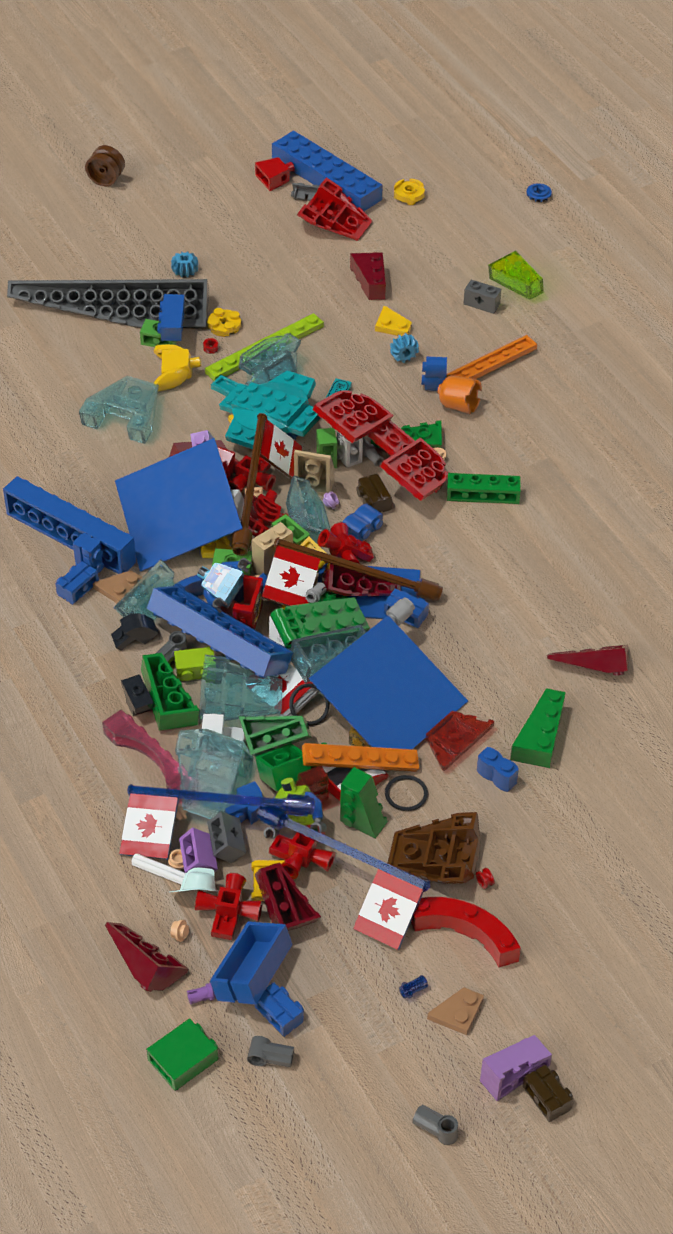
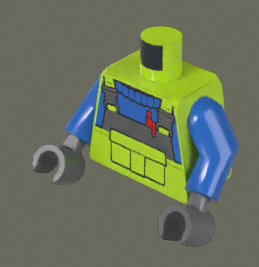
M293 778L282 780L283 788L273 797L268 818L270 827L264 830L265 838H269L270 830L273 831V838L277 837L279 830L276 828V824L279 827L312 824L310 827L312 834H318V826L320 833L325 832L327 826L321 822L323 819L321 800L310 791L308 786H295Z

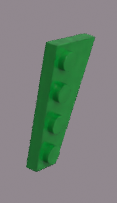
M442 420L435 421V424L428 425L425 422L420 423V426L410 427V425H405L401 428L415 441L421 438L432 448H442ZM371 439V444L376 448H381Z

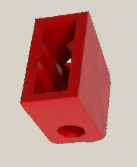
M278 157L255 162V176L269 191L289 182V172L294 171L292 162L285 164Z

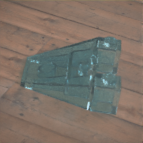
M130 376L118 380L86 398L79 410L82 425L98 429L107 413L129 419L130 421L126 426L129 439L145 444L153 431L159 385Z

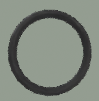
M302 684L293 691L289 700L292 716H298L293 706L296 694L308 687L317 689L314 684ZM325 696L326 708L323 715L315 721H307L308 725H316L326 718L330 709V702Z
M401 775L388 782L385 788V797L392 807L402 811H411L420 808L426 802L428 790L424 782L419 778L411 775ZM401 779L414 780L423 788V799L414 806H399L389 796L391 785Z

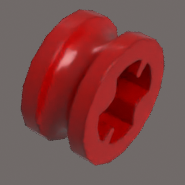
M208 338L204 340V352L214 354L218 351V341L216 339Z
M488 868L482 869V872H476V879L481 888L487 889L488 885L492 886L495 884L494 877Z

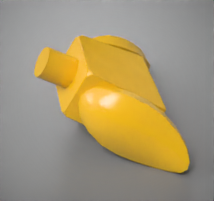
M156 345L153 352L162 359V374L154 381L153 388L155 392L180 386L186 379L192 377V368L202 367L201 358H191L188 349L177 345Z

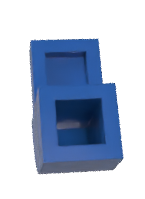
M255 781L237 788L238 803L225 808V813L239 818L240 823L248 819L252 825L260 819L263 813L262 792Z

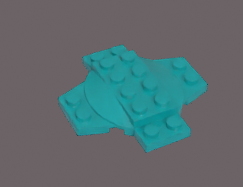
M287 370L267 383L256 384L251 382L249 385L239 383L219 404L220 410L233 414V420L225 434L226 440L253 449L258 421L257 415L259 413L266 414L267 420L284 433L290 432L304 437L321 419L312 410L313 406H310L308 402L316 386L315 379Z

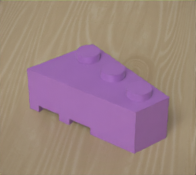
M535 1035L525 1038L514 1045L483 1058L480 1082L494 1099L498 1101L521 1086L527 1074L536 1071L543 1065L549 1067L552 1054Z

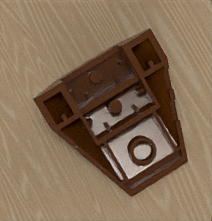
M478 813L451 814V818L439 821V819L432 820L431 824L422 827L419 824L396 831L387 867L442 884H460L470 881L474 878L481 845Z

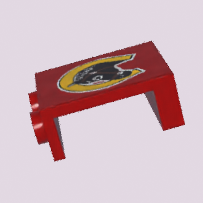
M244 575V603L250 605L234 603L233 618L255 630L263 606V599L261 598L263 594V578Z

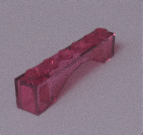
M119 710L102 722L103 734L115 746L136 750L156 763L165 777L167 795L178 798V804L181 802L184 805L199 794V781L196 776L190 775L181 762L173 759L168 750H164L155 738H151L147 734L144 727H139L135 723L131 715Z

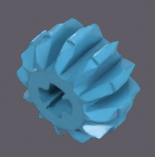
M181 251L180 254L175 253V256L172 257L171 269L172 272H175L176 276L180 275L181 278L183 276L188 277L198 272L199 263L194 253L189 254L188 251L186 253Z
M412 334L398 335V338H393V343L390 344V353L397 362L400 360L403 363L406 360L410 361L419 352L418 341Z

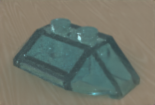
M290 333L284 334V336L267 338L240 355L239 368L249 375L265 381L291 363L301 344V340Z
M291 350L284 351L261 366L245 385H249L251 382L256 384L267 383L287 370L297 373V352Z
M293 476L286 499L289 517L310 534L320 535L324 529L330 530L324 504L317 492L311 487L310 481Z
M160 559L129 589L113 608L122 617L140 613L155 620L157 617L147 609L153 588L174 586V572Z

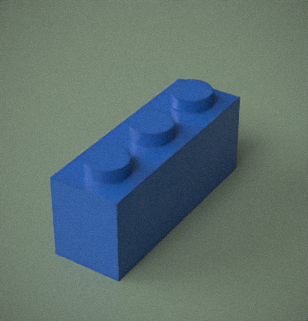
M164 294L163 301H160V311L162 312H159V322L161 323H158L157 332L161 334V341H182L185 311L184 295Z

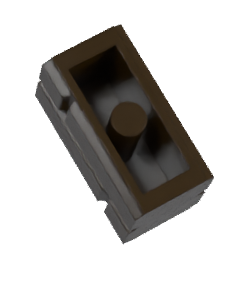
M379 474L359 478L356 491L357 495L363 498V504H368L379 512L390 511L392 509V497Z
M543 1065L524 1077L522 1087L548 1122H552L560 1115L562 1116L571 1110L573 1095L567 1087L563 1088L560 1084V1078L555 1070H550L547 1065Z

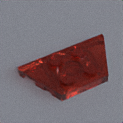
M451 711L426 733V740L443 771L447 770L494 727L495 721L488 719V722L477 720V716L464 715L456 711Z

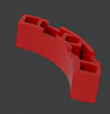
M423 897L420 899L411 921L415 932L441 929V927L455 929L457 933L480 941L493 957L498 968L519 962L521 947L516 938L498 918L485 909L454 898Z

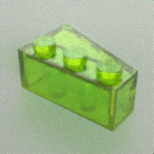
M516 250L488 265L489 279L531 300L544 293L543 278Z

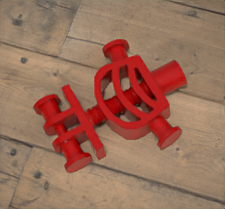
M268 490L266 496L263 494L257 497L253 495L248 529L252 532L254 538L267 531L269 528L266 526H271L274 521L285 515L281 513V506L275 503L278 494L273 490Z

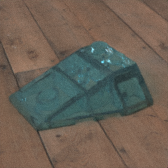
M205 655L200 687L199 717L203 719V714L224 715V721L239 719V716L258 717L279 714L282 710V679L274 676L261 678L255 675L254 671L234 664L226 657Z
M209 729L179 731L175 752L179 762L177 768L181 777L180 790L183 810L212 819L219 812H225V808L233 805L237 798V788L244 786L251 776L254 757L250 754L244 742Z

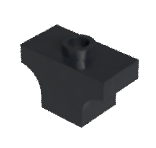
M140 674L121 680L126 703L133 716L151 711V708H154V702Z

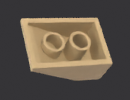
M295 450L294 491L324 496L326 492H331L335 477L331 456Z

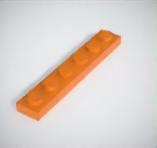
M525 335L446 374V378L448 376H459L476 380L536 350L537 343L528 335Z
M304 743L302 745L303 765L355 767L360 769L414 772L419 769L417 750L313 743Z

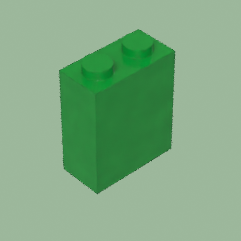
M190 1018L146 1049L148 1061L174 1091L218 1061L219 1050L216 1042L212 1038H207L201 1025L195 1024Z

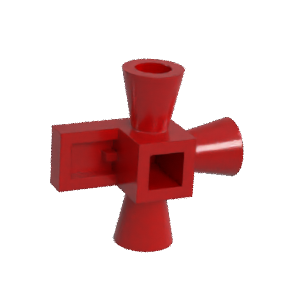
M245 455L240 461L235 458L233 473L236 474V477L228 481L231 490H240L242 492L243 488L247 486L251 457ZM260 457L255 483L263 487L267 492L273 488L276 476L266 473L271 468V464Z
M336 523L331 527L330 531L324 529L318 537V546L328 548L330 555L358 564L360 562L355 556L368 562L374 558L371 550L372 547L369 543L362 542L354 536L348 535V525L346 523Z
M312 824L306 825L304 832L298 830L293 839L278 834L269 847V854L285 860L281 865L292 879L298 877L301 866L307 868L311 861L327 872L331 869L336 853L316 849L317 842L325 836V832L320 833L319 826L318 834L311 833L310 827Z
M227 874L225 887H220L218 897L200 889L197 892L195 911L216 910L211 937L233 940L239 914L257 922L260 920L263 901H242L241 891L247 880L241 874Z

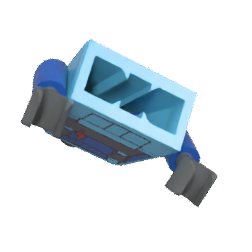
M242 558L239 561L222 562L221 564L214 563L210 570L202 566L197 573L198 577L204 579L201 586L204 589L203 595L207 603L219 613L222 612L220 610L222 606L226 608L230 606L243 585L245 574L242 570L248 573L249 570L246 567L252 564L246 558Z

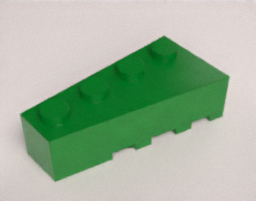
M162 653L142 655L141 673L145 686L154 702L152 710L158 730L198 725L200 710L191 701L192 698L189 693H186L179 678L177 679L173 674V669Z
M545 689L512 744L511 761L550 768L566 692Z

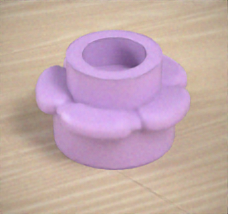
M326 492L323 503L327 508L334 509L339 504V499L334 492Z

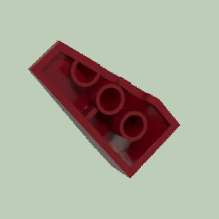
M328 563L322 573V583L325 585L324 588H327L326 591L344 596H390L394 589L401 590L400 585Z
M628 644L599 648V650L589 648L580 650V652L573 650L547 654V659L601 672L613 673V676L625 675L624 672L629 670Z
M106 922L105 927L134 979L141 984L142 989L149 992L153 990L163 991L188 972L189 969L170 954L167 957L158 952V946L141 941L143 937L124 924Z

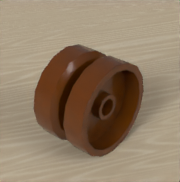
M108 145L96 148L85 164V171L88 177L97 185L104 187L113 185L125 168V160L122 154L117 149Z

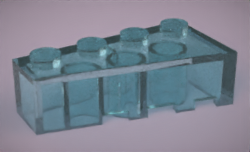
M360 624L292 640L290 650L293 652L291 661L305 684L310 682L309 678L364 635L366 631Z

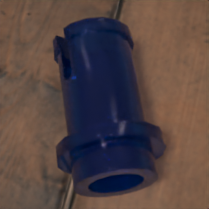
M420 975L408 983L403 982L399 987V992L404 999H410L413 997V994L428 988V984H425L428 982L423 975Z

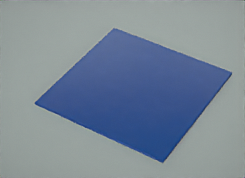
M215 438L115 480L129 534L134 537L135 554L140 572L243 529Z
M389 615L309 678L371 747L413 749L468 702L462 693Z

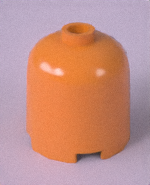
M448 376L439 385L437 392L443 406L471 414V412L476 411L479 405L480 398H477L478 390L482 391L480 380Z

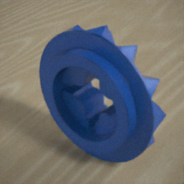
M536 183L527 188V196L530 200L534 199L535 202L537 200L542 202L551 197V188L545 184Z

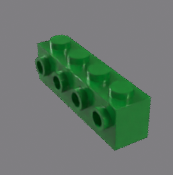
M448 473L447 501L519 504L520 476Z

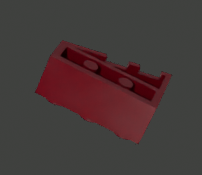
M280 862L260 868L255 873L272 923L286 924L287 930L291 931L315 923L321 918V915L310 905L307 897L300 892L296 883Z

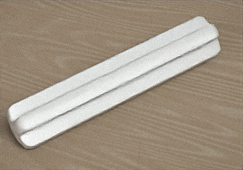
M135 854L132 858L133 866L182 885L185 872L140 854Z

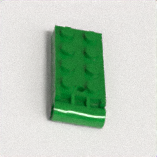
M355 597L286 606L285 610L279 608L270 614L287 649L360 638L370 629Z

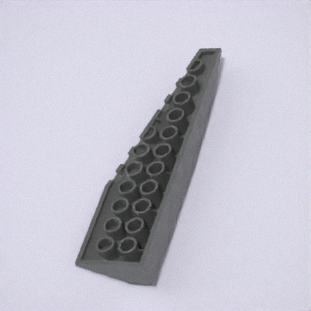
M207 279L8 280V298L137 328H142L145 319L159 321V312H162L160 311V301H163L164 294L184 295L183 328H206L209 306V284Z

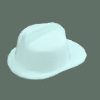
M193 868L185 874L180 890L169 892L198 889L219 891L215 887L214 870Z

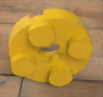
M402 179L394 185V198L408 205H415L416 202L422 200L425 196L424 184L419 180L409 179V181H404Z
M222 308L214 309V312L207 319L208 329L210 328L211 333L221 337L229 336V333L232 332L234 334L237 333L241 328L239 312Z

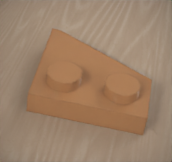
M130 570L94 582L93 589L121 606L146 584V580Z
M463 987L428 1013L427 1019L467 1035L484 1000V995Z

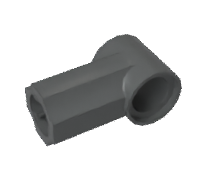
M181 631L172 632L169 635V641L156 653H162L170 664L175 660L174 651L188 650L185 633Z
M254 1036L251 1040L247 1061L255 1066H264L268 1063L291 1067L294 1047L271 1043L268 1038L263 1036Z
M423 1104L418 1107L412 1119L413 1124L437 1136L439 1142L444 1145H451L457 1141L458 1121L455 1117L451 1115L443 1116ZM448 1128H449V1129H451L452 1131L446 1132V1131H444V1129H448Z

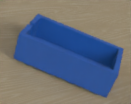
M249 921L246 923L210 979L217 1001L235 1003L238 1000V1003L257 1004L293 945L286 924Z

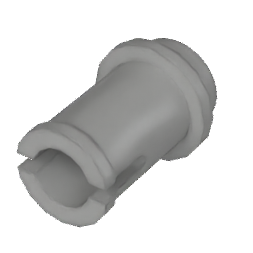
M320 582L313 588L308 589L306 600L310 603L318 602L327 590V588H324L325 585Z

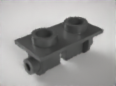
M292 183L293 191L291 192V197L305 200L306 195H308V201H310L316 194L319 185L311 186L304 183Z

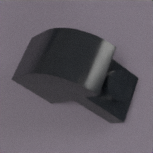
M135 613L121 618V626L111 636L116 649L122 651L134 640L143 644L148 643L159 632L152 618L144 614Z

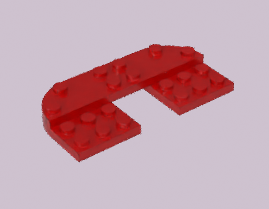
M344 390L336 392L314 405L312 410L352 444L367 435L375 444L383 448L390 457L384 460L380 467L420 501L434 492L437 494L445 483L448 472L445 471L446 463L440 454L423 439L419 438L416 441L391 421L394 415L371 397L362 393L360 395L352 394V391Z

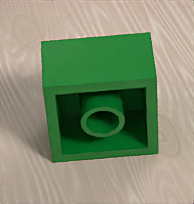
M292 743L255 757L260 779L275 791L283 788L281 781L286 778H293L295 784H302L307 779L313 777L311 766L303 765L302 750Z

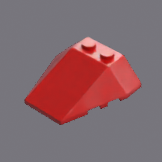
M326 177L320 184L314 197L307 205L304 204L297 215L313 226L358 241L370 226L372 220L360 207L357 208L352 203L350 196L346 197L339 185Z

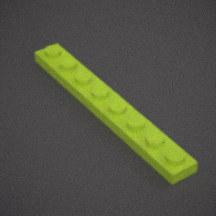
M313 313L205 367V374L213 381L220 375L226 377L323 328L324 322Z

